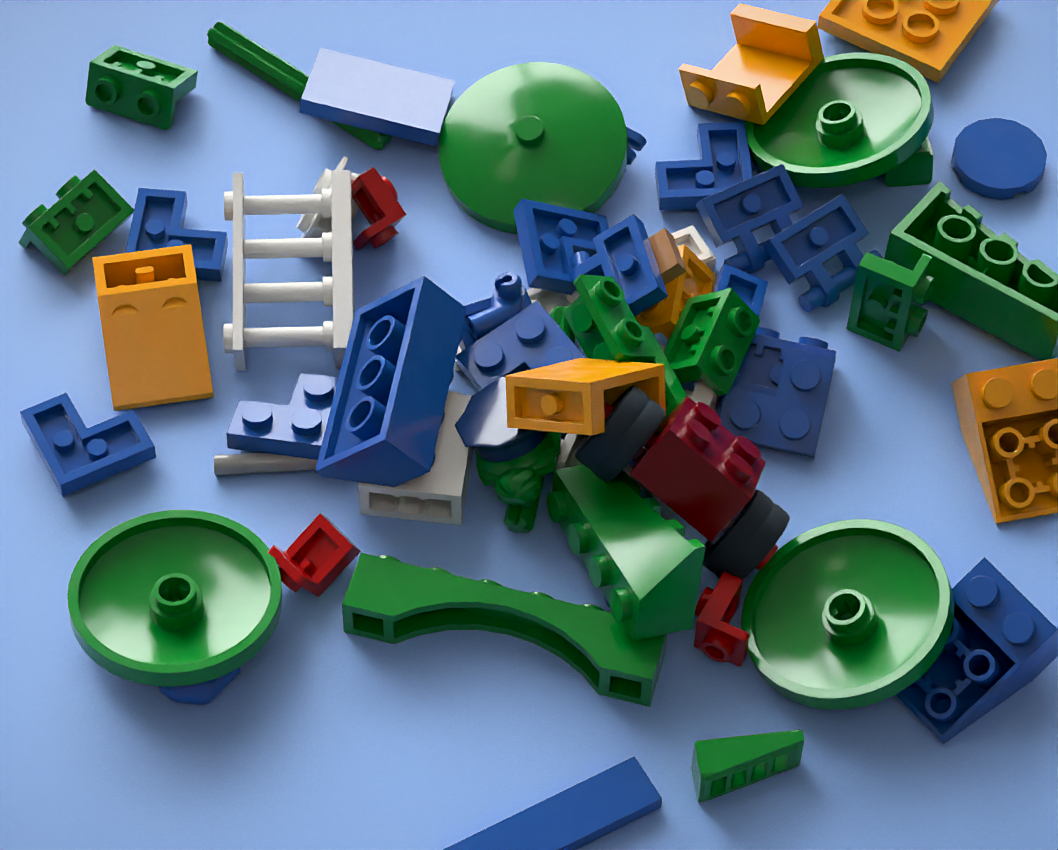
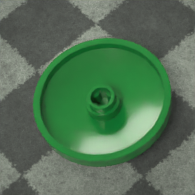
M874 53L831 55L824 57L764 125L745 120L747 143L753 161L763 172L783 164L794 186L807 188L846 186L879 176L909 158L922 145L931 130L934 119V107L930 89L925 78L908 63L897 58Z
M529 62L494 71L465 90L453 104L444 120L439 137L438 152L444 181L456 203L478 222L498 231L518 234L513 210L521 199L595 213L612 196L624 175L628 160L629 144L622 111L612 94L600 82L590 75L566 65L548 62Z
M195 510L159 511L135 517L101 535L87 548L76 563L70 577L67 593L72 630L81 648L94 662L108 672L123 679L161 687L186 686L210 681L234 671L252 659L265 646L275 631L282 610V584L278 564L275 558L268 553L269 548L255 533L227 517Z
M870 519L842 520L804 532L787 542L774 553L771 559L757 572L748 588L742 608L741 626L742 630L749 634L747 651L755 668L766 683L779 694L794 702L813 708L831 710L853 709L868 706L894 696L917 681L932 666L942 652L951 632L954 618V597L949 578L940 558L919 536L903 527L884 521Z

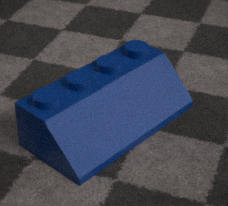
M422 276L355 311L315 472L320 476L396 487L430 472L435 461V447L440 426L445 417V403L449 385L454 377L453 368L458 346L463 337L462 328L467 308L427 277Z

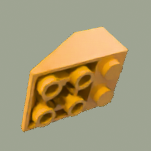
M191 244L93 257L114 411L214 397Z
M1058 358L967 373L952 382L951 385L961 433L995 524L1058 513Z

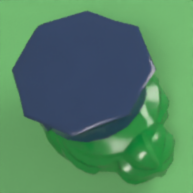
M501 377L472 395L464 413L454 426L465 447L476 449V468L482 483L485 486L495 488L499 500L503 503L529 508L540 496L541 482L544 480V477L556 469L558 457L562 449L561 433L507 428L506 379Z

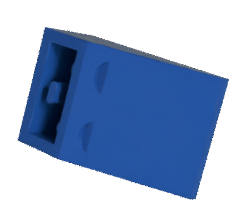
M985 557L952 588L954 618L949 638L942 652L932 666L917 681L895 694L943 744L1032 682L1058 656V629Z

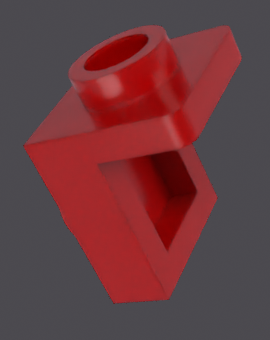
M372 167L359 175L351 184L352 199L371 225L363 230L353 241L357 251L369 243L372 244L374 249H377L399 234L395 226L407 215L397 201L398 195L393 184L386 177L380 176L375 167Z
M321 513L286 551L275 545L268 551L279 565L281 581L288 588L297 593L302 587L317 597L331 585L361 552Z
M723 572L715 588L712 589L707 586L697 603L695 616L698 619L696 622L694 647L702 650L707 657L721 663L729 662L741 667L747 656L749 634L730 625L739 608L743 580Z

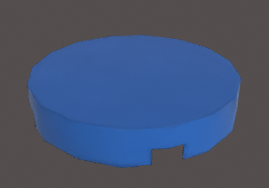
M990 118L978 120L964 127L955 139L951 165L953 170L956 169V172L960 175V182L967 189L982 197L1005 200L1012 199L1016 193L1025 191V194L1036 188L1043 179L1047 152L1042 140L1030 128L1013 120Z

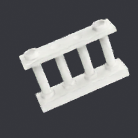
M332 170L331 189H322V194L246 196L243 173H233V191L224 192L225 221H233V323L224 324L223 326L224 353H233L236 371H246V348L324 346V351H334L335 369H341L354 319L351 170ZM322 214L323 218H332V232L322 233V238L246 239V215ZM323 257V262H332V276L323 277V282L246 283V259ZM323 301L324 306H333V321H324L323 326L246 328V303Z

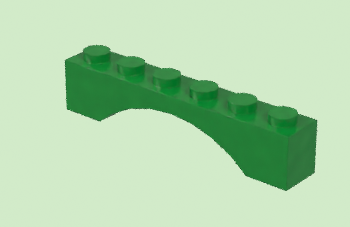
M360 553L342 602L343 630L345 633L390 644H397L416 636L447 630H482L507 634L534 643L560 657L580 673L597 694L650 707L666 652L667 634L633 641L621 621H616L611 612H606L596 605H577L553 599L548 594L542 592L527 593L503 587L492 580L482 579L477 581L452 575L447 570L438 567L427 569L402 563L400 560L388 555L373 556Z

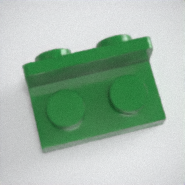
M113 45L89 63L85 102L89 106L167 130L173 125L176 102L196 88L198 71Z
M94 169L82 180L76 175L69 179L57 191L55 195L59 200L49 209L41 204L33 210L22 222L26 230L18 243L24 249H27L33 243L63 275H66L132 216L134 209Z
M866 252L858 265L846 329L900 352L910 335L918 337L926 322L928 310L922 308V305H925L935 284V278L929 276L933 257L923 253L913 271L892 261Z
M580 274L573 282L580 296L563 314L586 357L590 359L616 360L618 362L651 363L656 358V355L646 339L647 335L644 328L637 322L624 299L625 295L620 285L610 276Z
M732 288L688 298L663 351L680 384L702 379L716 395L728 394L759 326L760 319Z

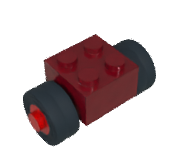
M634 385L626 389L612 405L605 402V432L593 436L586 435L574 454L576 459L585 467L591 469L598 478L606 483L614 479L632 459L636 460L630 475L708 539L705 544L704 567L715 573L719 579L723 572H726L743 580L755 568L760 570L778 549L776 542L786 529L790 516L779 505L773 503L762 491L756 489L766 463L761 458L759 449L749 439L743 436L736 437L722 426L720 417L711 407L702 402L696 404L688 396L679 403L663 422L662 420L666 414L664 409L655 401L649 399L647 394Z

